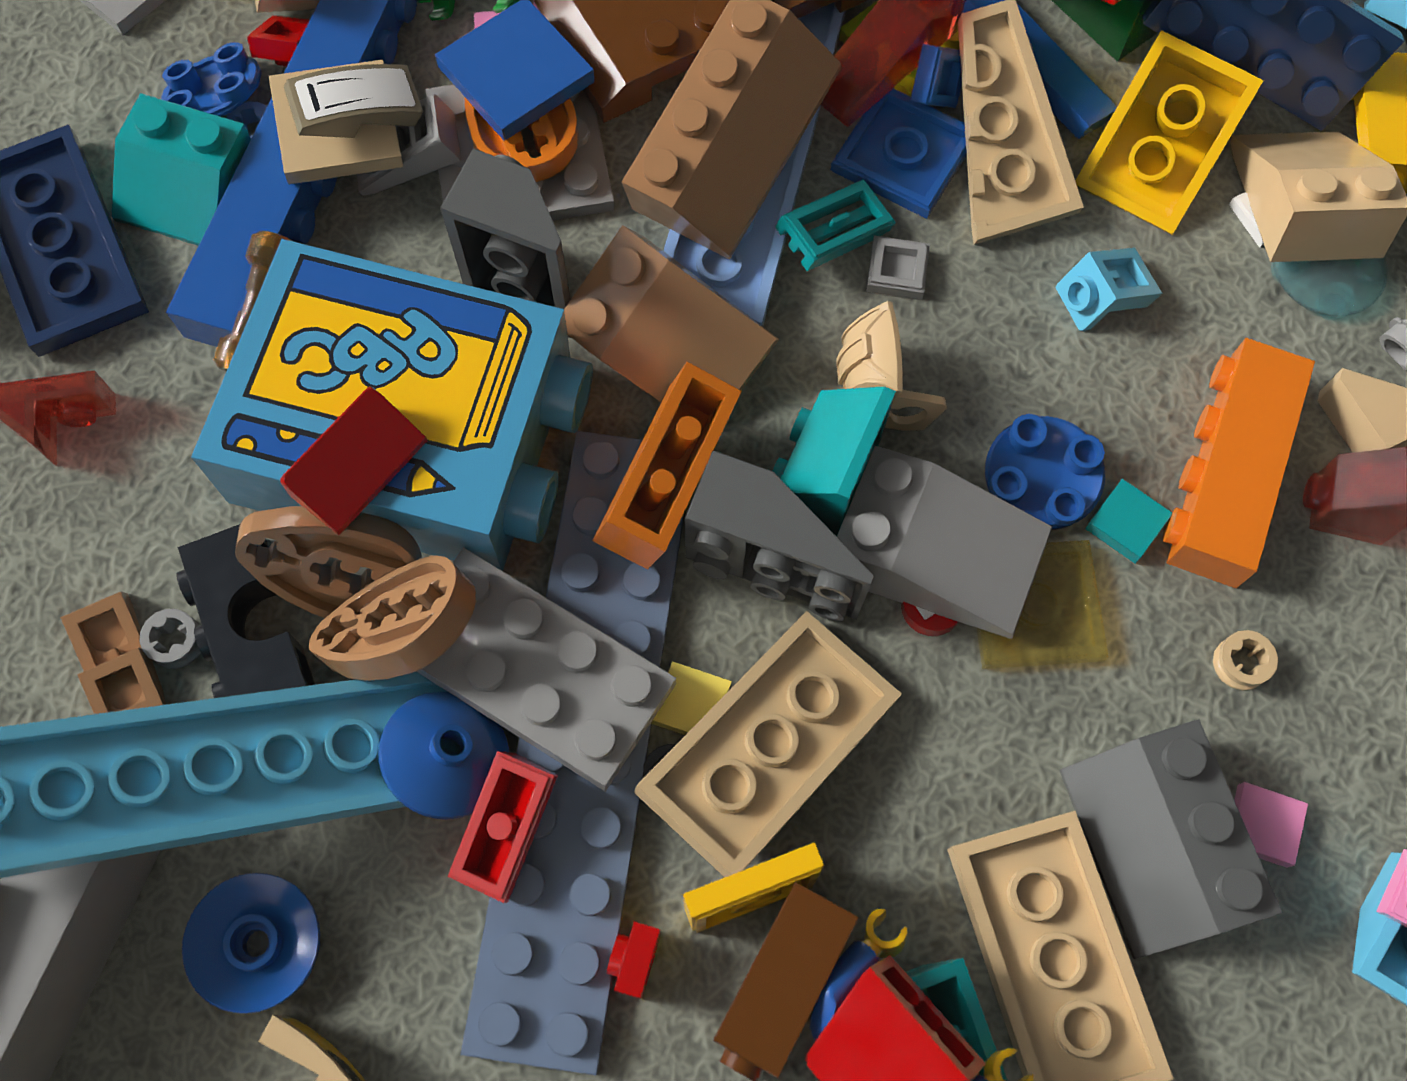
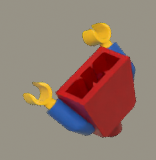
M876 909L870 913L866 921L865 940L863 942L854 941L838 958L813 1007L809 1028L815 1043L806 1054L807 1066L820 1081H1004L1000 1072L1002 1061L1006 1057L1014 1055L1018 1050L1014 1048L1000 1050L993 1053L985 1063L892 958L898 955L905 946L907 926L900 931V934L894 940L883 941L874 934L873 930L883 922L887 910ZM983 1067H984V1077H983L982 1075L978 1074L979 1071H980ZM1028 1074L1018 1081H1034V1075Z

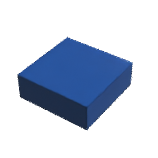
M923 44L910 101L926 105L956 108L962 86L960 50Z

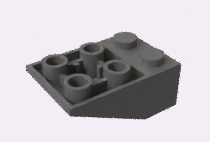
M712 451L685 517V558L693 560V567L706 576L715 579H726L728 574H732L751 581V589L764 597L773 600H784L786 595L809 602V610L824 619L839 622L843 621L845 616L857 620L874 575L774 472Z

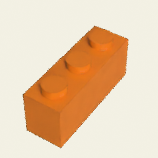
M689 362L685 363L669 386L592 540L593 542L647 570L661 557L672 539L711 453L714 451L742 392L741 390Z

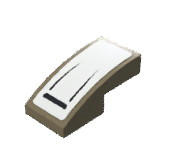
M367 64L331 68L287 79L284 85L298 134L301 136L355 138L361 124L416 126L423 113L407 65Z

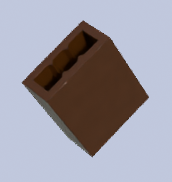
M796 882L794 883L713 1039L715 1043L725 1048L719 1062L751 1081H759L763 1071L773 1077H779L859 917Z

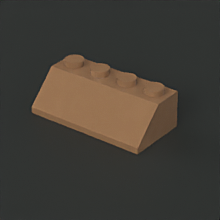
M730 0L622 180V185L631 208L730 260L839 74L841 62L789 9L770 0Z

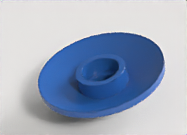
M431 692L412 698L393 713L382 732L378 758L380 771L387 787L404 806L429 818L447 820L462 818L473 813L497 751L509 752V746L501 725L449 692ZM442 738L453 739L460 745L461 754L456 756L446 754L440 747V740Z
M248 873L220 883L200 900L190 915L184 931L182 960L187 978L192 987L209 1004L233 1013H256L283 1003L304 984L317 960L320 947V926L316 911L303 891L293 883L275 875ZM262 930L268 936L269 945L262 955L253 957L247 950V941L254 932Z

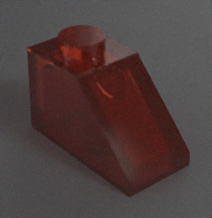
M1407 447L1338 454L1318 473H1313L1306 483L1303 494L1304 507L1311 509L1309 529L1376 545L1384 544L1407 527Z

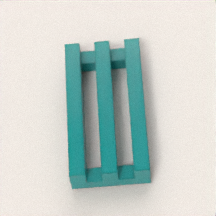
M863 179L782 215L775 228L781 236L786 233L790 235L792 239L788 246L794 254L799 251L804 254L805 257L801 264L806 271H810L873 241L874 236L884 235L891 230L896 222ZM862 200L865 204L849 213L845 212L832 218L831 221L809 231L804 228V225L857 201ZM873 216L875 217V220L870 221L860 227H857L847 233H844L819 246L816 244L844 230H847L857 224H860L872 218Z

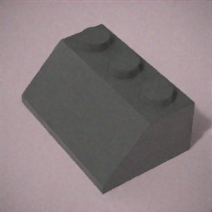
M473 148L440 208L462 283L565 309L571 298L562 242L531 170L512 157L501 154L493 156Z
M1199 719L1137 738L1059 770L1133 959L1218 935L1283 913Z

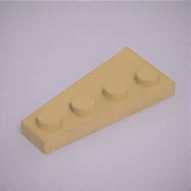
M1005 0L962 13L958 21L973 243L978 244L1078 214L1084 206L1016 0Z

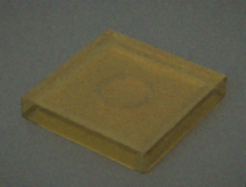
M1090 540L1047 542L1013 639L977 628L982 669L1102 662L1109 658Z

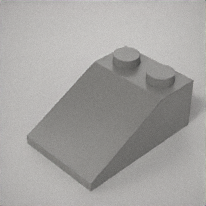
M875 446L837 538L874 575L868 592L903 603L904 601L937 615L1013 639L1051 534L1052 526L933 462Z

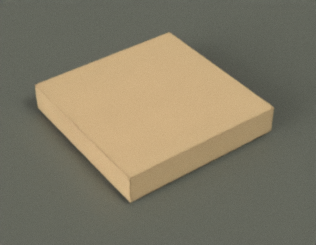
M383 60L269 76L284 174L288 184L403 167L396 125L361 124L355 138L301 136L298 134L284 90V85L287 79L331 68L384 64Z

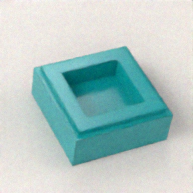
M1121 479L1085 529L1136 564L1172 516V512L1124 479Z

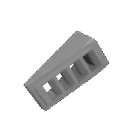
M436 94L420 100L423 113L416 126L396 125L403 167L357 174L360 194L363 196L375 194L461 161L455 113ZM410 143L411 146L406 149L405 144Z

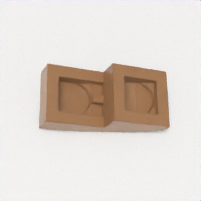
M118 592L60 617L83 668V672L77 674L94 714L166 705L163 689L153 661L142 651L139 642L141 628L128 593Z

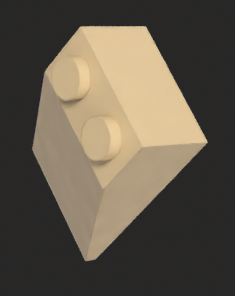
M1338 131L1231 135L1230 144L1233 159L1244 190L1248 194L1250 207L1270 262L1384 258L1407 217V195L1393 165Z

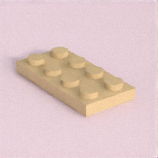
M806 611L636 785L634 793L724 877L745 870L896 703L902 693Z
M1076 811L950 847L948 853L1013 1048L1018 1050L1015 1054L1023 1077L1033 1074L1034 1081L1174 1080Z

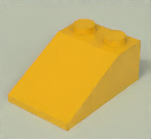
M1161 30L1075 180L1076 185L1173 235L1264 80Z

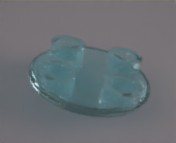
M1385 256L1384 258L1272 262L1270 267L1273 278L1281 284L1294 301L1318 313L1322 318L1331 321L1341 320L1345 316L1360 313L1373 305L1383 293L1388 278Z

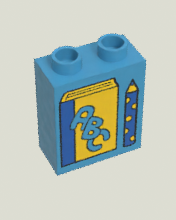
M281 239L191 458L228 503L258 511L301 506L290 497L280 483L281 477L366 388L371 386L381 393L425 435L428 441L362 512L383 517L402 526L414 537L422 553L443 556L454 561L462 549L465 548L503 571L514 537L540 543L547 531L557 496L559 476L557 471L538 467L537 465L550 427L570 433H576L590 394L593 365L590 362L570 357L564 309Z

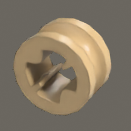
M1250 630L1237 631L1218 645L1213 657L1215 672L1221 681L1231 688L1242 691L1254 689L1269 680L1277 670L1278 664L1276 649L1270 640L1262 634ZM1242 646L1250 649L1248 657L1255 654L1259 665L1250 670L1248 674L1242 673L1240 670L1243 664L1235 666L1231 657L1240 651Z

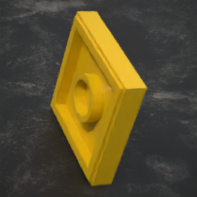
M815 842L684 893V909L692 931L701 932L787 898L795 882L807 889L812 888L824 867Z

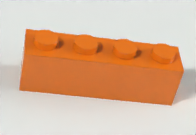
M1249 338L1243 340L1231 357L1226 355L1220 357L1209 382V388L1218 391L1214 405H1206L1194 432V438L1203 441L1198 457L1192 455L1189 458L1179 481L1178 488L1187 491L1182 509L1176 507L1173 510L1172 516L1169 518L1164 530L1163 541L1172 544L1166 561L1167 564L1233 588H1238L1257 572L1314 368V360Z

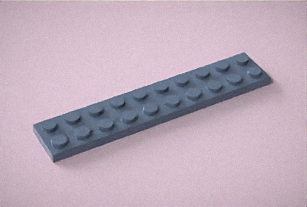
M577 431L546 598L661 668L685 511L666 551L648 570L593 542L592 540L642 440ZM652 722L606 792L519 738L517 754L554 773L558 777L509 902L502 903L494 898H489L460 1055L597 1075L613 977L606 974L616 937L620 932L640 798L634 792L636 785L643 779V766L647 759Z

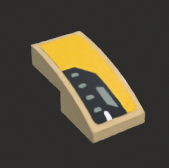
M273 1015L258 1041L317 1073L316 1081H365L350 1061L329 1041L309 1026L290 1016Z

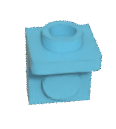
M1136 248L1088 252L1056 285V290L1080 331L1092 329L1109 312L1148 307L1162 294Z

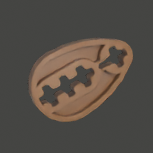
M302 506L263 510L249 514L240 524L235 549L239 563L263 586L284 600L323 618H326L346 600L372 582L422 558L421 550L414 537L395 522L361 512L338 535ZM265 538L276 540L271 544L270 548L260 546ZM329 557L339 559L333 562L332 566L323 565L328 561ZM360 567L369 568L362 575L353 574L358 572Z
M428 556L418 559L372 582L335 609L314 630L309 641V649L330 669L350 679L365 681L383 680L416 672L439 658L461 635L475 608V587L446 557Z

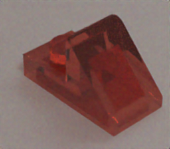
M95 370L0 383V423L55 466H57V423L69 427H86L94 424L96 417L116 415L115 393Z

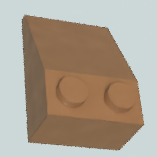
M623 225L564 309L568 336L600 361L660 402H662L669 386L686 362L697 366L742 391L779 340L775 335L646 237Z

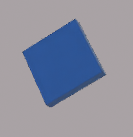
M529 0L518 1L435 54L439 69L504 141L595 82L594 69Z
M883 83L831 163L830 171L854 183L864 179L874 193L927 219L967 156L965 123L929 105L910 101V96Z

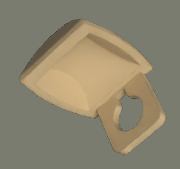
M886 301L861 315L847 327L841 337L843 348L836 359L839 385H843V389L885 386L896 391L891 409L899 410L905 407H920L924 409L919 414L906 417L894 415L890 410L885 428L901 431L924 430L947 409L944 397L903 390L901 343L892 302Z

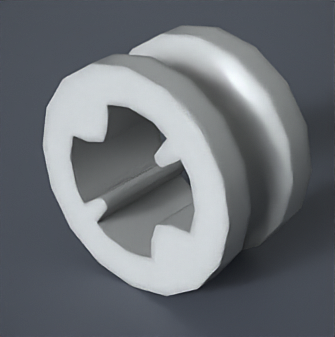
M178 609L158 611L145 621L140 631L139 642L142 651L149 659L167 669H179L190 665L200 654V649L194 635V627L199 626V624L186 612ZM180 625L178 630L186 636V640L183 644H173L169 653H164L167 648L158 642L159 637L162 633L171 634L175 626Z

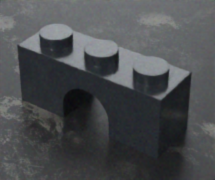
M240 524L178 547L184 569L176 573L177 581L186 602L190 606L196 605L201 620V625L194 627L195 639L207 662H214L219 682L212 684L214 698L315 685L304 649L288 631L261 641L246 639L245 622L250 611L259 602L277 594L263 586L237 560L235 549ZM265 538L264 542L260 546L269 548L267 540Z

